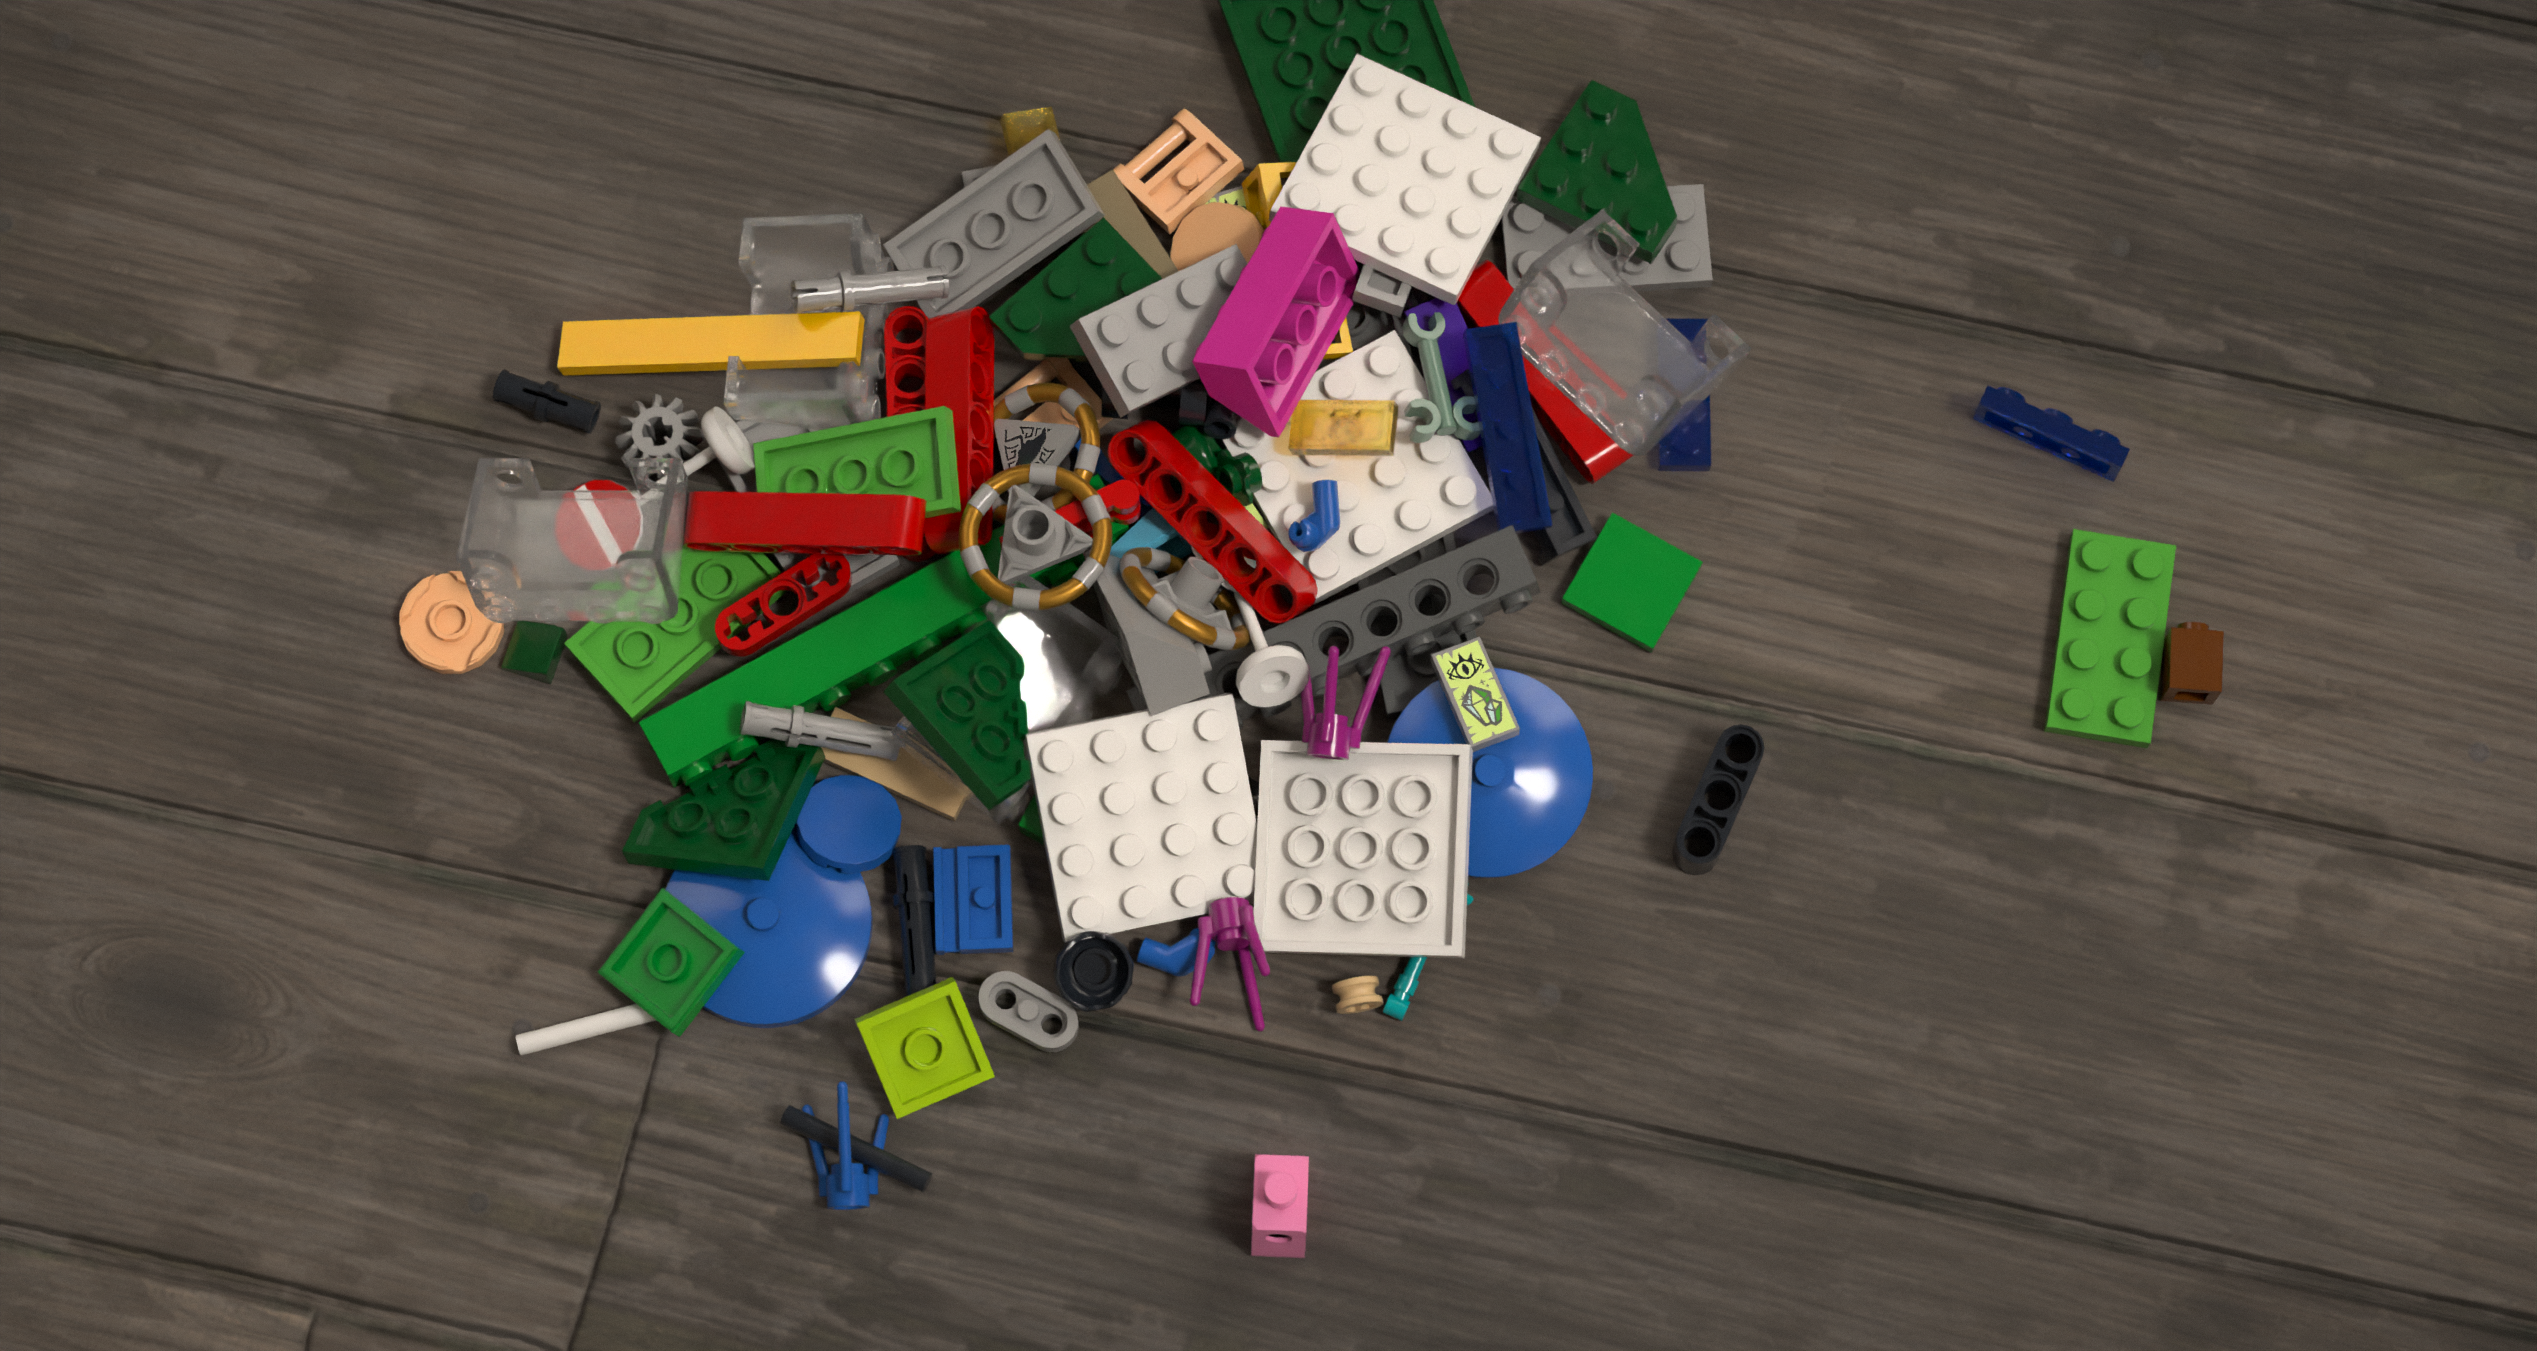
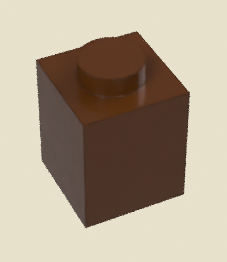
M2183 622L2178 624L2177 628L2171 627L2164 638L2162 652L2161 701L2214 704L2222 692L2224 631L2209 630V625L2201 622Z

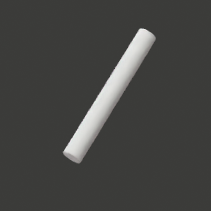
M633 1004L516 1035V1042L519 1053L522 1056L655 1021L656 1019L639 1005Z

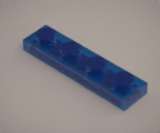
M1517 322L1465 329L1463 338L1497 530H1502L1513 525L1516 534L1549 529L1553 524Z

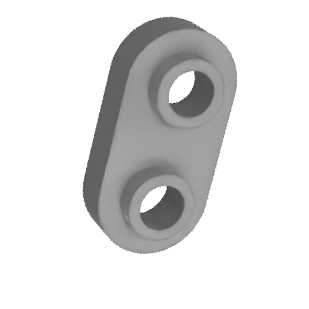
M1000 971L990 975L980 987V1008L985 1018L992 1024L1046 1052L1064 1050L1075 1040L1079 1029L1077 1013L1074 1007L1060 996L1011 971ZM1003 993H1010L1015 996L1016 1003L1010 1009H1001L996 1005L997 998ZM1049 1018H1056L1061 1021L1062 1028L1056 1034H1047L1042 1029L1043 1023Z

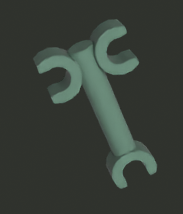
M1435 312L1428 322L1430 331H1425L1419 327L1416 314L1411 313L1403 323V336L1408 343L1418 348L1429 400L1423 398L1415 399L1404 410L1405 416H1419L1426 423V425L1414 427L1409 434L1410 441L1424 443L1430 440L1435 432L1440 436L1454 434L1462 440L1477 438L1483 431L1484 424L1482 422L1470 423L1463 418L1462 414L1473 413L1479 405L1478 398L1464 396L1458 399L1453 407L1451 405L1438 346V340L1446 326L1444 317L1440 312Z

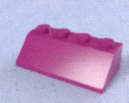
M1280 206L1271 224L1264 230L1259 245L1248 264L1243 267L1239 280L1226 303L1220 307L1214 324L1204 341L1198 346L1195 357L1192 360L1209 396L1272 437H1280L1354 303L1352 298L1361 273L1334 213Z

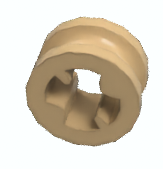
M1360 976L1333 984V994L1340 997V1002L1336 1004L1337 1013L1351 1014L1364 1012L1383 1005L1382 996L1375 993V988L1379 986L1378 977Z

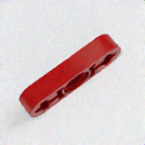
M812 554L725 608L715 622V633L722 649L733 656H748L847 594L852 585V572L848 560L843 554ZM826 564L830 570L839 567L840 570L836 573L838 582L830 586L827 581H821L811 587L812 593L816 598L808 601L803 586L796 580L804 577L807 586L820 578L818 571L820 566ZM781 590L794 592L799 598L797 609L786 616H779L773 613L769 608V601L776 592ZM760 604L763 616L771 626L764 629L761 620L748 628L750 637L747 640L741 641L737 636L728 639L727 636L732 633L729 624L732 621L738 620L740 624L746 625L755 620L757 616L752 608Z

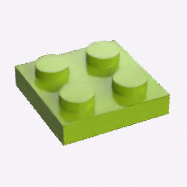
M953 977L855 1019L897 1119L995 1077Z

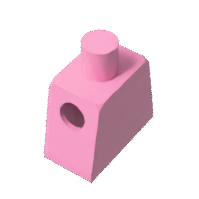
M1255 1154L1251 1256L1305 1258L1309 1156ZM1283 1234L1288 1235L1289 1237L1277 1238L1268 1235Z

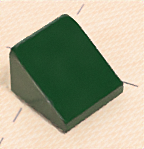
M518 620L501 669L551 685L565 647L564 643L568 639L565 629L556 625Z

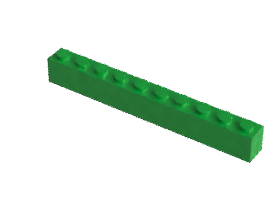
M1099 474L1093 476L1089 482L1096 491L1105 487ZM1115 521L1111 522L1112 545L1129 530L1128 525H1122ZM1005 524L992 531V537L987 544L979 546L989 571L996 578H998L1001 557L999 537L1004 535ZM957 550L640 721L639 724L673 788L682 783L688 787L690 783L712 772V767L726 759L731 758L732 761H738L755 752L754 749L759 746L758 742L766 738L740 734V721L745 701L791 709L793 705L804 707V712L813 713L820 708H823L824 711H831L835 707L838 708L846 703L852 696L850 692L866 683H869L870 686L882 684L897 673L896 667L912 658H915L916 661H923L939 652L943 648L942 642L958 633L963 637L987 622L988 617L1005 608L1008 612L1018 609L1004 605L983 592L969 577L961 559L960 550ZM1083 553L1007 585L1014 588L1037 590L1049 584L1057 587L1070 580L1085 561Z

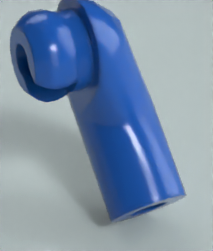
M1319 480L1312 483L1314 510L1302 519L1300 523L1294 521L1289 528V540L1303 552L1319 549L1340 528L1338 485L1335 480Z
M1199 928L1193 929L1189 936L1172 946L1145 937L1137 957V962L1174 976L1190 974L1194 971L1200 936ZM1212 938L1207 963L1215 954L1216 941L1212 940Z

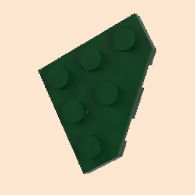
M1591 80L1518 187L1517 200L1652 264L1675 230L1677 214L1637 101Z
M1103 217L989 316V322L1023 359L1045 360V357L1076 358V362H1089L1070 325L1078 319L1163 278Z
M991 620L983 623L895 678L885 689L884 693L988 811L1020 791L1030 780V760H1026L1024 757L1025 735L1028 734L1027 700L1021 699L1020 682L1025 676V660Z
M771 739L756 747L754 750L757 756L731 770L725 764L689 784L692 791L665 806L660 799L642 809L622 850L627 862L634 865L769 881L824 762L825 755L822 748L805 744H798L797 748L787 747L785 741Z

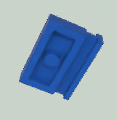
M1010 845L957 846V848L951 849L933 847L937 955L958 952L961 954L1013 952Z

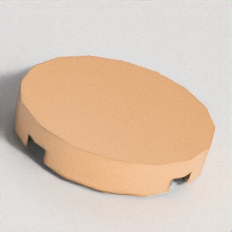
M1220 202L1208 203L1196 207L1182 219L1173 236L1170 257L1178 271H1181L1237 244L1248 264L1261 241L1264 228L1254 214L1239 205Z
M448 571V573H442L437 576L433 574L422 579L407 594L400 610L399 625L401 627L402 639L409 654L424 668L440 674H463L482 666L497 651L504 634V612L495 592L481 578L463 571Z

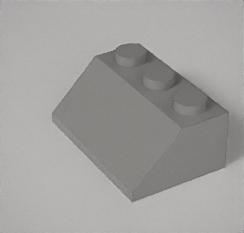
M1091 550L1083 553L1085 560L1089 557ZM1109 555L1104 571L1094 582L1093 587L1108 633L1150 716L1210 694L1204 673L1211 671L1212 667L1203 644L1166 625L1147 610L1130 591L1125 581H1123L1119 564L1121 558ZM1141 566L1142 574L1149 583L1158 580L1154 570Z

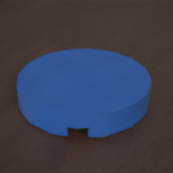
M840 775L826 778L811 788L797 819L796 834L801 848L815 863L825 868L828 865L841 868L840 872L855 874L875 869L890 858L900 838L902 815L896 799L882 785L861 776Z

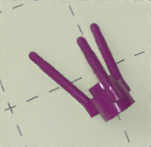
M1336 646L1329 648L1323 713L1316 714V723L1310 676L1307 685L1301 692L1304 722L1302 743L1308 744L1306 755L1323 759L1349 760L1350 748L1360 749L1362 729L1391 653L1389 647L1384 646L1380 650L1351 727L1347 726V716L1335 714L1339 649Z
M1228 897L1219 899L1209 904V917L1198 918L1200 936L1191 984L1190 1004L1197 1006L1200 1003L1212 938V940L1217 942L1218 948L1221 950H1238L1254 1027L1257 1031L1261 1032L1264 1030L1265 1024L1249 944L1260 974L1268 976L1270 968L1255 925L1253 906L1244 898Z

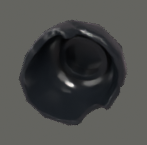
M1087 931L1068 939L1055 955L1053 978L1059 994L1071 1006L1085 1012L1102 1010L1115 1006L1128 992L1132 985L1134 964L1126 945L1107 932Z

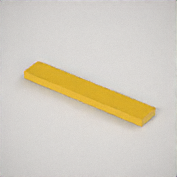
M858 311L566 321L562 325L557 368L562 375L860 366L865 319L861 312Z

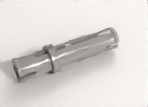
M939 265L931 268L851 275L849 271H839L835 277L792 280L791 299L797 298V302H793L792 306L795 313L839 308L841 312H852L854 306L931 298L944 299L949 296V279L943 280V276H947L948 272L944 265Z
M745 701L740 721L741 735L747 734L785 741L787 747L797 748L798 744H805L843 752L870 755L891 761H896L902 736L901 728L899 727L893 728L804 712V707L793 705L791 709Z

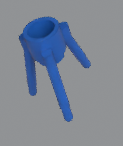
M842 1081L837 1084L839 1164L831 1165V1175L822 1144L813 1139H808L819 1178V1197H827V1209H865L870 1207L869 1195H878L879 1171L868 1166L867 1173L863 1174V1164L851 1163L848 1086ZM807 1104L802 1107V1111L814 1116L810 1105ZM882 1114L879 1117L873 1145L883 1150L889 1124V1116L886 1114Z

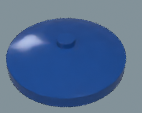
M1494 668L1520 727V733L1518 736L1473 752L1468 877L1500 878L1527 871L1553 856L1566 844L1581 823L1592 790L1593 765L1589 743L1578 718L1559 695L1540 681L1525 674L1501 668ZM1439 680L1422 690L1406 706L1396 720L1387 743L1466 744Z
M797 822L769 881L675 870L666 888L667 891L672 893L745 952L703 1006V1009L716 1017L737 1025L753 1028H777L797 1024L822 1013L839 1000L851 987L859 975L870 949L873 927L872 907L860 872L855 874L840 872L841 868H835L830 865L825 868L815 863L801 848L796 834Z

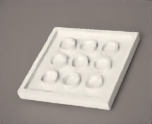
M1357 54L1272 206L1269 221L1272 222L1280 206L1334 213L1354 260L1455 306L1539 147L1541 137Z
M1395 330L1316 371L1279 438L1269 436L1238 415L1235 435L1232 438L1220 440L1224 449L1229 450L1232 456L1246 452L1256 460L1262 475V487L1259 491L1253 493V500L1275 538L1316 580L1318 592L1313 605L1496 508L1495 500L1460 440L1454 434L1440 436L1435 432L1432 438L1424 443L1410 441L1409 434L1414 427L1426 425V423L1419 416H1405L1404 410L1411 401L1422 398L1429 400L1425 380ZM1319 480H1335L1338 485L1340 528L1319 549L1303 552L1289 540V528L1294 521L1300 523L1302 519L1314 510L1312 483Z
M1232 693L1195 699L1150 716L1149 711L1145 709L1030 732L1025 735V744L1028 760H1030L1031 776L1061 934L1065 943L1071 937L1087 931L1111 934L1208 914L1209 904L1223 898L1239 897L1248 900L1250 905L1254 904L1257 821Z
M1261 740L1253 913L1255 925L1265 953L1465 958L1473 758L1471 745L1361 742L1360 749L1350 748L1349 760H1332L1306 755L1308 744L1302 743V741Z

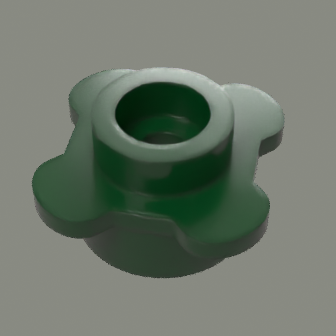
M1227 449L1219 451L1218 461L1221 467L1216 471V479L1235 498L1239 499L1243 506L1251 505L1253 503V493L1259 491L1262 487V475L1256 460L1246 452L1232 456Z

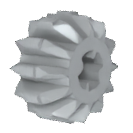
M655 393L651 400V408L646 409L643 403L635 401L633 409L637 417L621 416L619 420L620 426L625 433L618 435L615 440L618 449L625 451L621 457L623 464L626 468L638 466V477L644 481L651 476L654 470L657 472L658 479H661L668 474L669 470L676 469L684 463V460L688 461L700 453V450L695 445L705 441L702 429L695 427L699 421L697 413L694 410L683 412L682 400L677 397L670 401L667 407H664L661 396ZM666 432L667 437H664L666 443L654 446L653 441H656L655 434Z

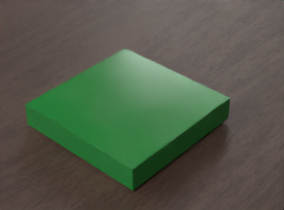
M1612 512L1564 594L1561 604L1652 653L1701 569L1703 562Z
M662 888L598 973L669 1031L680 1037L745 952L672 893Z

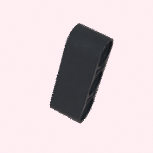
M1733 725L1721 734L1674 841L1672 855L1677 867L1686 874L1696 876L1709 872L1713 869L1721 855L1764 753L1763 738L1751 726ZM1731 744L1744 745L1751 752L1752 760L1742 764L1735 763L1728 758L1725 748ZM1711 790L1723 791L1730 797L1732 806L1725 810L1713 809L1705 801L1704 795ZM1689 837H1702L1708 841L1712 852L1704 857L1693 856L1686 850L1684 841Z

